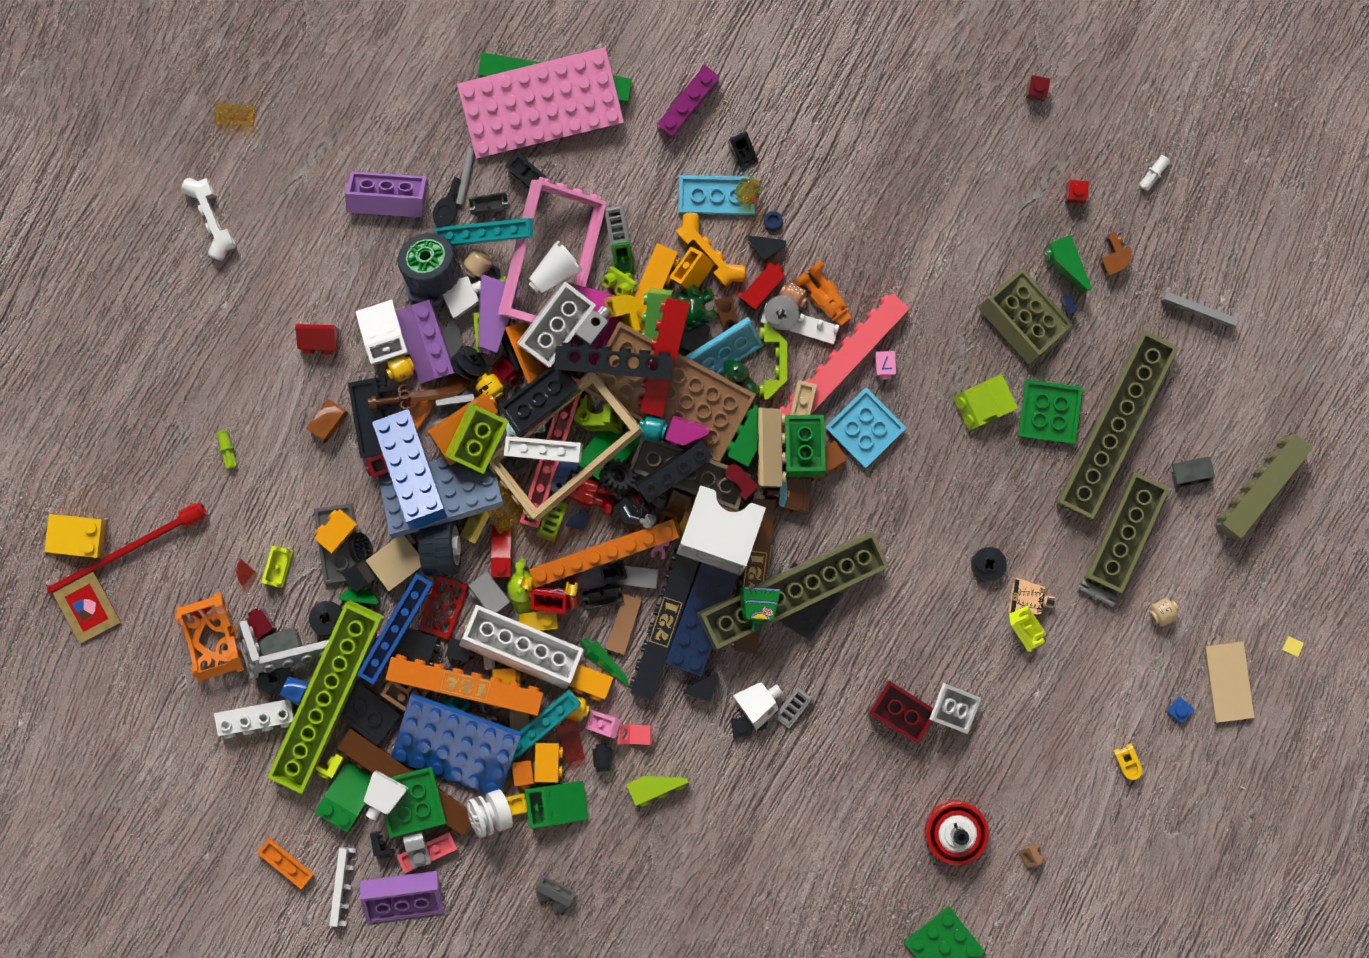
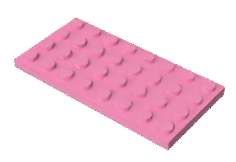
M606 47L457 83L476 158L624 123Z

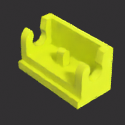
M277 546L271 547L261 583L275 587H284L293 555L292 550Z
M1028 605L1009 614L1011 626L1028 652L1045 642L1042 638L1046 635L1045 631Z

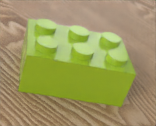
M469 403L445 456L484 474L509 421Z

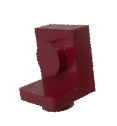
M504 355L490 367L498 380L509 389L515 386L523 377L522 373L516 370Z

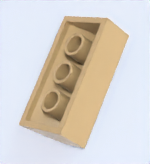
M758 408V488H781L782 483H786V472H782V464L786 462L785 452H782V445H785V433H781V425H785V414H781V409Z

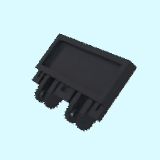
M386 376L348 383L360 458L382 454L372 422L392 415L391 406H378L377 411L369 410L368 398L375 396L376 399H383V393L398 390V385L379 387L387 384Z

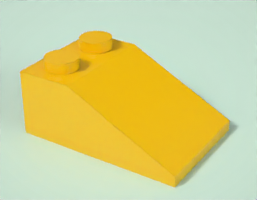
M49 514L44 552L102 558L107 520Z

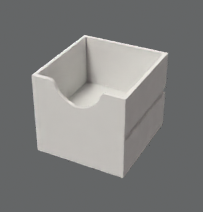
M700 485L676 554L741 575L747 566L766 508L750 503L742 511L731 509L718 503L715 490Z

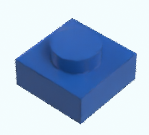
M1178 697L1167 709V712L1183 724L1195 709L1181 697Z

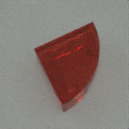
M240 559L236 568V576L239 583L244 586L256 571L243 559Z

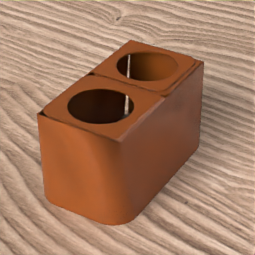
M328 399L307 426V429L323 443H327L349 413Z

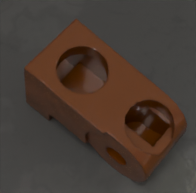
M732 295L714 300L723 332L738 323Z

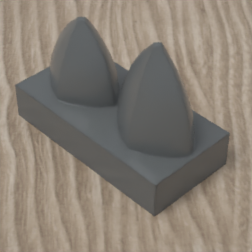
M466 388L457 396L435 399L438 414L454 413L474 400L475 397L471 390Z
M544 875L541 876L535 888L539 902L546 901L549 898L553 899L552 906L555 914L570 907L576 894L575 891Z

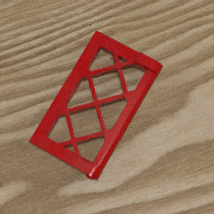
M437 575L418 629L450 640L469 589L468 584ZM441 582L446 583L449 589L438 593ZM455 588L462 589L458 600H456L452 591ZM450 591L454 602L444 606L440 595ZM438 597L442 607L432 612L434 600ZM456 603L457 606L453 617L450 618L446 607ZM444 609L448 620L438 624L434 613ZM430 615L436 624L433 627L426 626ZM449 621L450 625L447 633L442 632L439 626Z

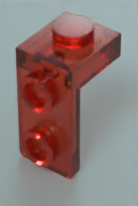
M571 719L561 721V725L557 726L558 734H560L566 762L570 763L585 759L577 722H572Z

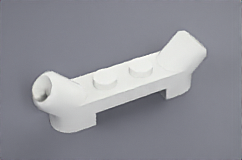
M207 177L200 181L187 178L184 180L181 190L183 194L199 200L200 205H198V209L201 215H205L207 219L205 226L209 234L212 233L214 236L208 255L222 261L228 250L236 248V244L228 229L221 230L209 199L216 197Z

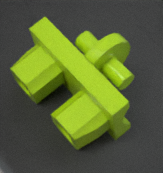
M611 266L608 268L607 274L603 276L601 284L605 288L611 287L614 289L616 295L634 296V290L638 283L633 280L632 274H624Z

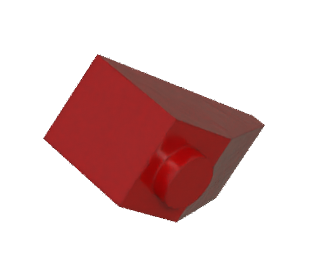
M492 520L491 577H511L512 520Z

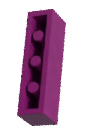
M704 65L657 123V128L672 140L716 86L720 76Z

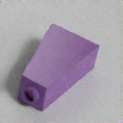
M482 275L480 279L477 348L481 349V353L491 356L492 353L496 354L509 319V317L498 314L506 282ZM519 287L516 288L513 304L518 293Z

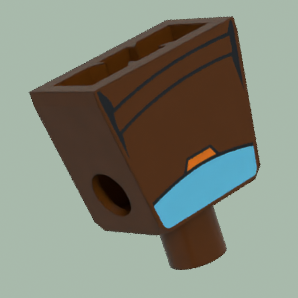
M811 477L786 479V483H782L781 488H768L767 498L778 499V507L808 514Z

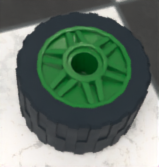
M430 232L418 234L410 238L399 251L397 261L400 272L407 287L418 296L437 297L438 295H443L453 288L460 277L461 266L451 242L443 235Z

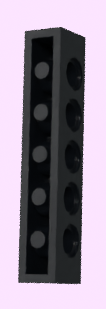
M561 342V346H556L554 369L665 380L673 379L675 357L670 356V352L659 351L658 355H652L650 350H639V353H631L629 348H620L619 351H612V347L600 346V350L592 349L593 345L581 344V348L573 347V343ZM574 352H578L581 356L578 363H574L571 360V355ZM595 353L600 356V362L597 365H593L590 361V357ZM614 355L620 359L616 367L610 364V358ZM633 357L639 360V366L635 369L629 366V360ZM652 359H656L659 363L656 370H651L648 366L649 361Z

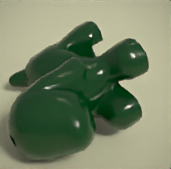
M693 284L687 288V293L679 292L674 297V299L690 302L686 317V332H690L693 328L712 322L717 318L715 310L708 311L704 306L714 299V293L710 288L703 290L700 295L698 287Z
M726 360L724 363V377L755 393L756 396L754 398L759 396L760 388L750 377L749 369L740 361Z

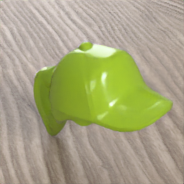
M524 558L516 562V572L507 582L511 603L515 610L522 614L532 610L531 601L525 589L520 587L523 576L528 579L531 577V574L525 570L527 563Z

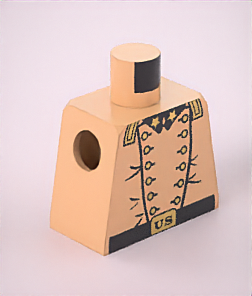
M1013 578L1008 614L1027 605L1033 614H1042L1043 607H1054L1055 597L1044 595L1045 587L1019 578Z

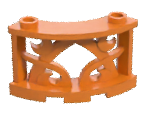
M221 592L214 594L212 598L183 607L181 605L177 606V614H175L176 622L178 625H181L190 650L193 664L191 666V673L194 678L197 677L199 683H203L205 679L234 670L236 672L244 671L242 652L238 648L236 641L238 639L234 623H230L231 620L228 615L230 612ZM215 606L212 609H210L206 614L202 610L205 608ZM198 611L202 619L193 616L195 621L190 623L186 614ZM212 619L215 622L216 619H219L221 624L216 627L210 620ZM206 625L214 631L225 632V637L219 640L215 652L207 649L200 643V637ZM222 644H227L228 649L226 651L222 649V654H220ZM198 651L201 652L202 654H204V655H202L200 658H199ZM213 659L215 660V667L202 671V663L204 661H207V667H209ZM220 661H231V662H228V663L219 665V664H220Z

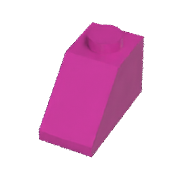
M673 415L665 439L669 440L668 443L679 447L680 444L684 446L707 435L710 428Z

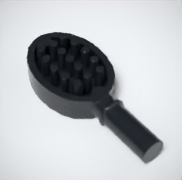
M457 177L453 178L447 197L441 198L434 207L433 220L438 227L450 226L456 218L457 205L454 202V198L461 179Z
M354 533L350 536L348 550L356 563L362 559L366 561L373 555L372 544L364 533Z

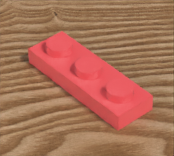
M450 831L426 842L431 861L458 849ZM405 851L397 855L404 874L413 870L408 852L406 853Z

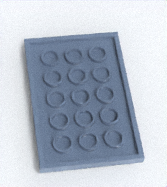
M444 458L429 462L447 518L411 531L406 523L390 474L378 477L389 533L392 539L430 526L445 524L504 506L497 475L488 466L483 474L457 461L450 466Z

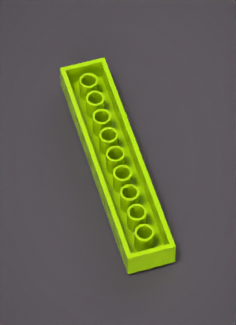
M351 600L345 603L267 778L300 794H303L308 789L316 771L315 768L323 756L358 678L357 673L369 654L385 616Z

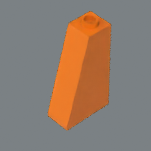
M483 393L469 402L491 413L496 414L498 412L495 407L497 402L492 395L488 396ZM469 403L426 431L450 466L456 461L445 456V453Z

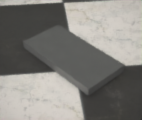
M353 504L314 509L316 530L322 524L325 526L328 523V516L334 510H343L355 521ZM350 536L334 554L330 553L318 542L324 585L347 582L342 573L356 564L348 550Z

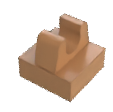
M1040 844L1023 847L1018 850L1027 868L1037 866L1043 862L1042 859L1045 857V854H1039L1037 850Z

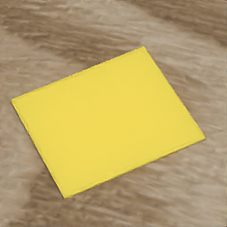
M1288 636L1282 650L1298 657L1304 643Z

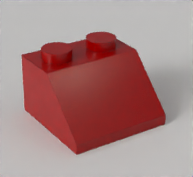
M295 324L297 349L303 351L302 354H314V351H322V355H333V352H338L339 329L335 325Z

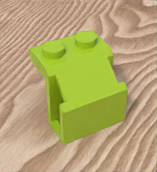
M1002 374L953 396L969 431L1018 409Z

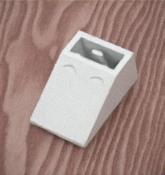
M392 300L356 311L364 345L370 363L373 366L401 355L406 356L410 354Z

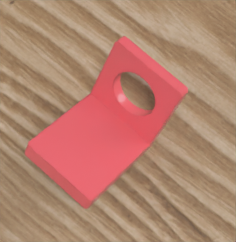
M619 725L618 744L652 745V726ZM625 729L626 736H625V739L623 740L622 733H623V730Z

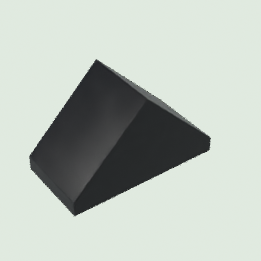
M747 131L729 139L728 144L741 169L758 162Z
M748 235L747 242L763 263L786 245V240Z
M715 672L683 689L684 694L711 702L719 676L718 673Z

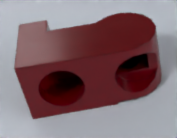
M733 464L727 467L725 471L727 480L734 482L742 490L739 495L745 501L759 486L738 465Z

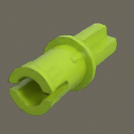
M228 430L216 432L220 446L219 452L222 453L225 468L236 467L237 464L233 453L234 446H231Z

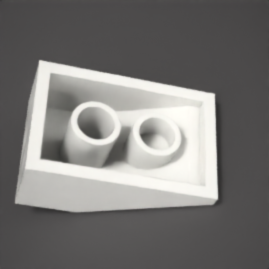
M943 683L930 720L968 734L981 698Z

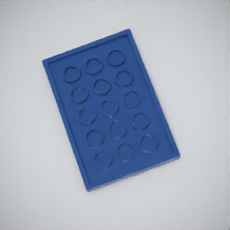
M412 693L391 757L402 764L419 770L433 766L436 776L487 794L498 789L502 791L522 732Z

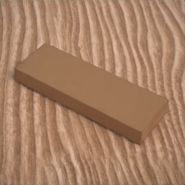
M623 594L624 602L620 603L606 647L607 650L623 655L625 654L642 601Z

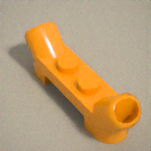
M685 213L682 218V226L675 231L680 239L687 246L694 242L715 263L718 269L713 272V275L725 288L732 282H743L746 269L744 265L726 264L723 261L725 257L719 250L714 251L711 248V241L706 236L702 237L699 234V215L696 213Z

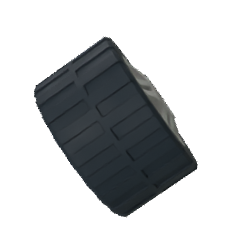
M457 520L437 526H430L418 531L419 560L424 575L434 576L459 573L462 552Z

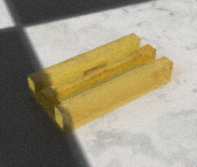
M216 103L215 123L254 127L255 107ZM220 109L250 111V114L220 112ZM219 117L247 118L249 121L219 119Z

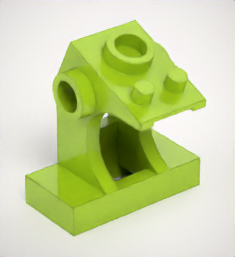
M585 395L584 399L580 400L581 405L577 408L573 419L578 425L589 431L622 433L623 420L609 403L604 404L603 412L593 414L594 401L588 395Z

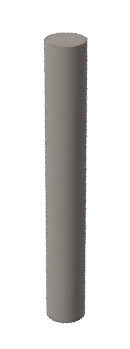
M468 148L456 200L457 205L463 206L475 153L474 149Z

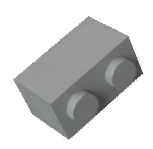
M488 571L468 585L471 588L469 593L475 600L478 598L482 603L481 607L498 613L511 603L510 599Z

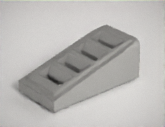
M623 205L605 208L610 244L628 242L629 237ZM620 212L618 216L609 217L611 213ZM622 220V223L613 225L610 223L611 221ZM623 227V231L612 233V229ZM621 235H624V236H625L624 239H619V240H614V239H613V237H616V236H621Z
M796 687L774 717L790 728L813 698L799 687ZM796 694L805 699L804 703L795 697ZM793 700L801 707L798 709L790 702ZM786 707H790L796 714H791L786 710ZM782 712L792 718L790 722L781 716Z

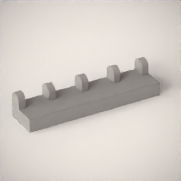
M1166 286L1161 298L1162 302L1230 328L1237 325L1238 313L1234 312L1230 316L1222 313V307L1220 306L1214 310L1204 306V300L1200 299L1199 303L1185 299L1186 293H1182L1181 297L1170 293V287Z

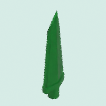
M585 637L580 642L587 649L583 654L629 687L626 675L599 642L595 640L591 643Z

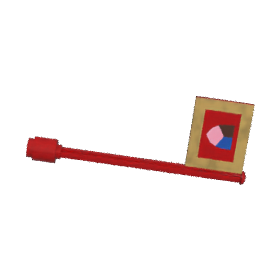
M201 502L193 503L180 510L177 519L57 583L47 586L48 593L54 595L80 644L121 623L94 571L179 526L185 525L189 528L204 520V517L208 514Z

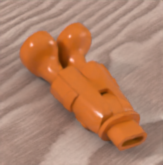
M820 260L808 270L819 283L820 288L815 286L807 272L803 273L793 282L797 286L807 288L811 292L809 298L813 303L832 318V321L835 320L841 326L852 316L847 311L848 307L840 296L834 282L825 279L822 271L824 263Z

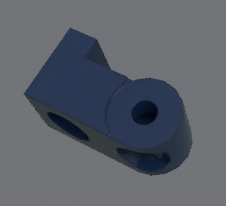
M559 461L551 482L553 493H556L569 482L573 474L577 475L581 468L578 463Z

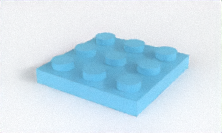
M867 387L825 427L864 468L874 461L906 429Z

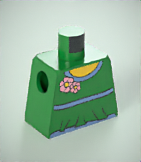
M740 587L742 617L752 619L751 631H763L764 620L774 619L780 589Z

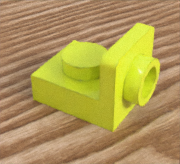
M337 753L335 756L332 755L327 763L328 769L317 765L315 769L319 771L318 775L325 779L329 777L334 778L345 757L340 753Z

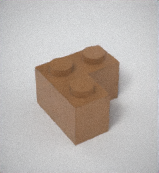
M389 681L380 695L406 711L412 693L426 698L430 691L412 686L406 687L403 684Z

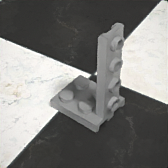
M247 620L239 621L238 643L250 679L258 678V673L261 672L268 673L277 668H288L293 664L308 663L313 659L321 658L329 641L325 640L259 657L258 643L253 641L254 632L252 626H248Z

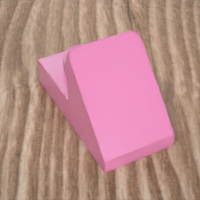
M590 710L585 728L611 738H616L621 720L618 717Z

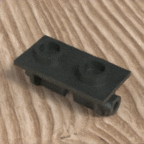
M506 192L468 198L471 215L475 214L477 216V214L488 213V211L496 212L509 209Z
M616 584L604 587L601 591L595 589L582 593L586 610L624 602L621 586H616Z

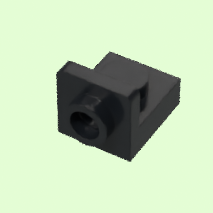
M379 831L370 833L373 856H379V859L390 857V854L394 852V848L382 850V846H385L383 834L380 835Z

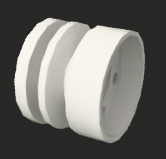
M500 789L487 793L485 797L486 802L481 796L476 797V801L473 798L467 800L469 821L480 839L486 837V833L488 835L494 833L493 825L498 832L513 826L508 802Z

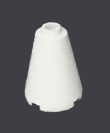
M557 241L530 276L531 282L529 285L535 292L540 291L543 293L579 274L583 268L576 263V259Z

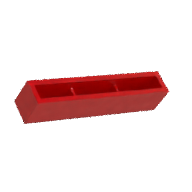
M667 297L666 301L661 303L660 312L663 313L662 320H657L655 331H658L657 339L653 338L651 350H654L653 355H658L659 351L670 352V356L675 357V368L690 302ZM652 359L649 361L648 366L651 370H656L659 363L656 359ZM644 378L642 388H645L644 396L640 395L638 406L641 407L640 412L663 417L672 380Z

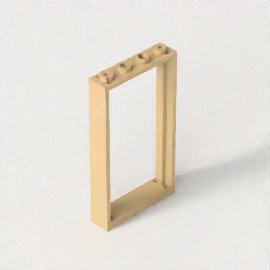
M589 372L576 383L581 390L577 395L521 438H529L592 383L630 430L538 508L535 507L502 465L501 461L506 457L504 456L505 444L492 455L488 467L495 475L498 474L500 476V483L507 490H511L513 493L512 498L517 504L521 503L525 508L523 512L529 519L540 520L644 432L598 373Z

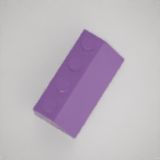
M351 171L345 193L346 212L423 218L427 176Z
M432 299L395 311L419 383L455 373L456 371L451 365L450 352Z
M437 871L360 881V900L367 923L444 913Z

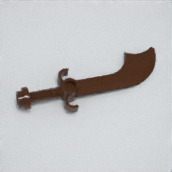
M448 375V380L442 387L417 392H409L406 390V385H400L398 387L399 396L376 399L375 396H371L372 398H368L369 410L377 411L378 406L398 403L400 404L401 411L409 409L413 402L453 397L463 392L469 385L470 380L460 375Z

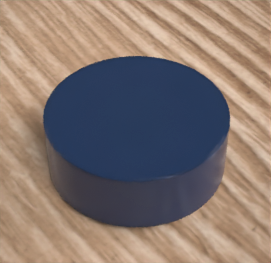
M776 211L768 212L764 217L766 229L777 231L781 228L783 223L781 214Z

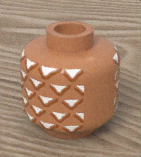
M793 283L784 285L779 295L791 297L796 301L798 307L802 309L808 301L805 298L806 290Z

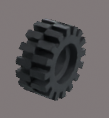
M614 458L608 461L598 476L600 477L599 483H602V489L606 487L605 492L611 491L613 496L616 493L617 496L626 494L636 481L635 469H630L632 465L630 463L626 465V460L620 462L621 458H617L616 461ZM616 472L620 474L624 481H616L611 476V473Z

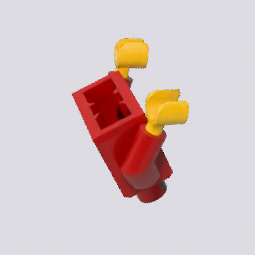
M523 576L520 587L525 589L531 601V609L566 614L578 606V583L571 585L567 582L566 589L554 587L535 589L532 586L534 578L529 577L528 579Z

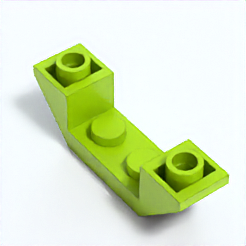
M764 323V327H760V339H764V344H779V347H775V358H779V366H775V377H779V380H764V385H760V396H764V401H768L787 382V341L769 323Z

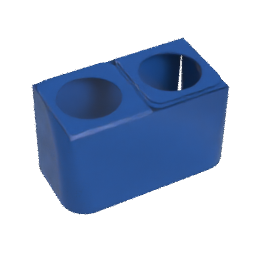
M287 677L280 696L300 705L309 682L297 677Z

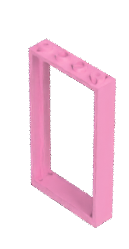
M539 177V180H532L522 219L533 218L534 220L541 190L593 207L579 263L583 270L576 275L574 283L586 287L607 201L601 200V196L595 194L585 195L584 191L580 189H567V185L562 183L552 184L550 179ZM519 239L516 240L498 314L531 324L537 317L536 315L512 309L529 240Z

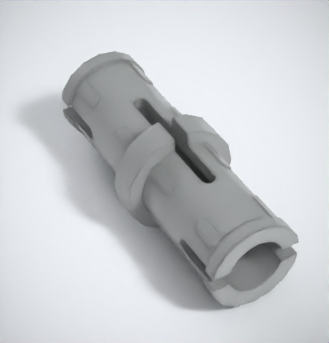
M1085 579L1081 583L1087 586V588L1081 585L1078 587L1079 591L1081 590L1093 596L1094 600L1099 599L1111 607L1114 606L1115 602L1108 598L1115 601L1118 598L1117 595L1104 590L1102 586H1096Z

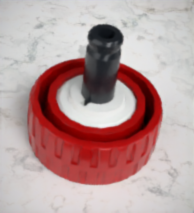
M949 800L936 806L929 813L924 826V839L929 851L938 860L949 865H967L970 862H974L985 851L989 841V826L982 812L974 805L961 800Z

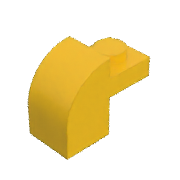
M617 295L604 298L606 308L611 311L609 317L622 315L625 325L637 331L641 330V320L637 315V311L643 310V307L637 298L631 295Z

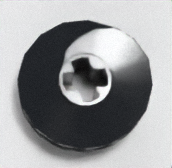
M464 346L463 350H458L451 357V365L454 370L467 380L475 381L486 371L483 357L471 346Z
M982 548L971 559L972 572L982 581H995L1005 573L1007 566L1006 558L997 548ZM987 559L988 561H993L991 564L992 569L985 568Z
M332 601L317 603L309 613L310 627L320 635H331L342 612V608ZM329 613L331 621L324 623L325 619H322V617Z
M281 667L268 673H258V678H256L257 685L269 694H279L287 677H292V671L290 667ZM276 672V677H278V680L272 681L273 677L271 676V674H274Z

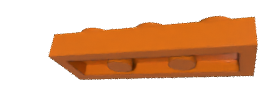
M270 837L257 852L259 856L301 890L314 875L311 870Z

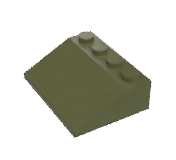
M1023 268L978 307L1028 364L1040 356L1073 325Z

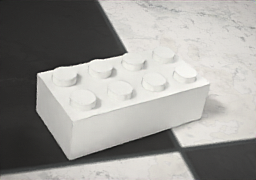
M562 282L522 335L517 345L547 367H551L555 361L556 346H561V342L568 343L571 340L575 331L596 304L567 282Z

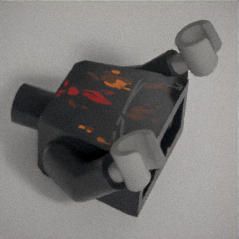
M631 487L624 495L617 496V493L614 495L617 501L613 506V510L631 532L641 525L645 528H650L656 521V517L650 514L654 508L653 504L658 508H663L666 504L667 495L662 493L648 503L642 494L634 487Z

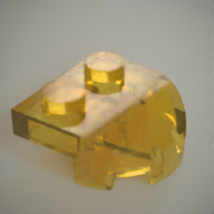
M504 486L500 487L504 506L487 511L499 534L516 525L520 521L524 510L521 503L517 504L512 498L513 493L511 490H507Z

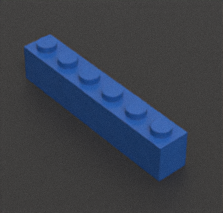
M415 574L357 673L358 676L373 685L378 682L433 588L434 582L420 574Z

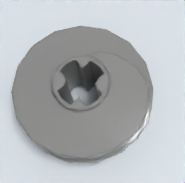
M786 295L773 297L767 303L764 310L766 321L775 329L785 330L791 328L799 317V307L796 301ZM781 309L785 310L783 316L779 315Z

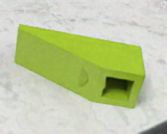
M644 775L628 782L626 785L635 806L640 804L643 807L650 804V799L658 797V799L668 796V791L672 789L679 791L687 787L686 783L689 780L687 777Z

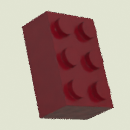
M887 680L867 713L919 744L932 723L930 716L933 708Z

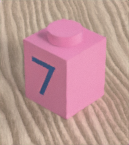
M895 351L875 352V376H880L881 380L892 379L891 376L896 375Z

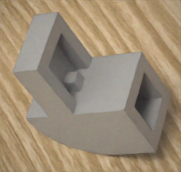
M424 829L404 834L403 841L412 869L431 864Z

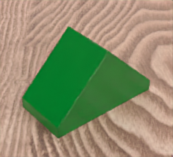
M630 241L611 244L614 267L624 274H635Z

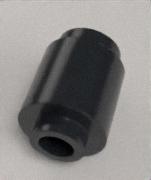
M607 743L596 744V748H592L593 765L596 767V772L611 771V766L613 765L611 747H607Z

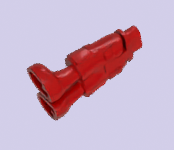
M588 478L567 496L587 507H592L593 505L601 507L606 516L612 515L613 506L616 503L614 500L596 497L595 494L599 493L616 499L611 495V491L605 492L607 488L602 489L599 481Z

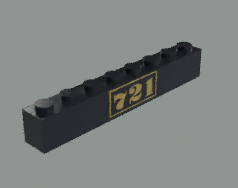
M677 549L674 550L671 559L675 561L673 568L669 567L665 576L668 579L667 585H662L659 594L662 597L660 605L656 603L653 615H656L654 623L650 622L647 633L650 634L648 641L644 640L641 651L644 652L642 659L638 658L635 670H638L636 678H631L628 687L632 689L631 693L653 700L699 561L676 554Z

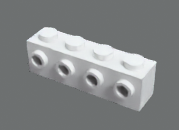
M286 699L214 713L218 736L224 735V739L236 737L235 733L238 732L248 735L255 733L254 729L259 728L263 732L273 730L275 725H281V728L290 727L296 712L294 703Z

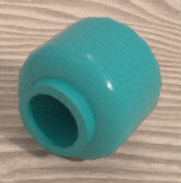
M649 414L645 419H641L639 423L640 427L644 430L641 433L642 438L653 442L665 439L668 425L664 418Z

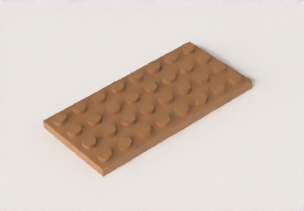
M620 321L606 345L612 347V351H619L620 348H629L631 353H639V350H650L651 354H654V350H651L652 338ZM678 353L664 415L661 418L665 419L668 429L673 415L709 427V433L698 440L699 442L703 441L712 454V459L720 462L756 394ZM614 355L610 358V364L613 367L618 366L620 359ZM636 357L631 358L629 366L633 369L637 368L639 360ZM598 373L633 417L641 421V419H645L649 415L640 412L641 407L638 406L640 395L644 396L645 388H642L643 377ZM593 383L584 390L608 403Z

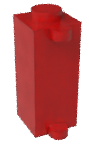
M766 260L764 262L767 266L766 269L745 293L741 294L738 292L736 294L754 312L785 278V274H783L784 269L778 264L773 265Z

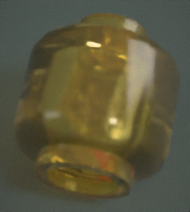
M751 176L749 179L742 178L734 191V194L737 196L736 200L746 206L756 204L763 191L759 185L760 181Z

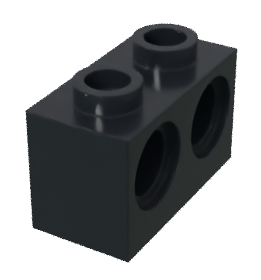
M516 152L505 165L506 170L528 189H530L532 180H539V177L547 179L540 170L519 152Z

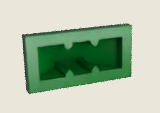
M350 588L339 596V600L380 603V600L370 588L365 591L360 589L356 593Z

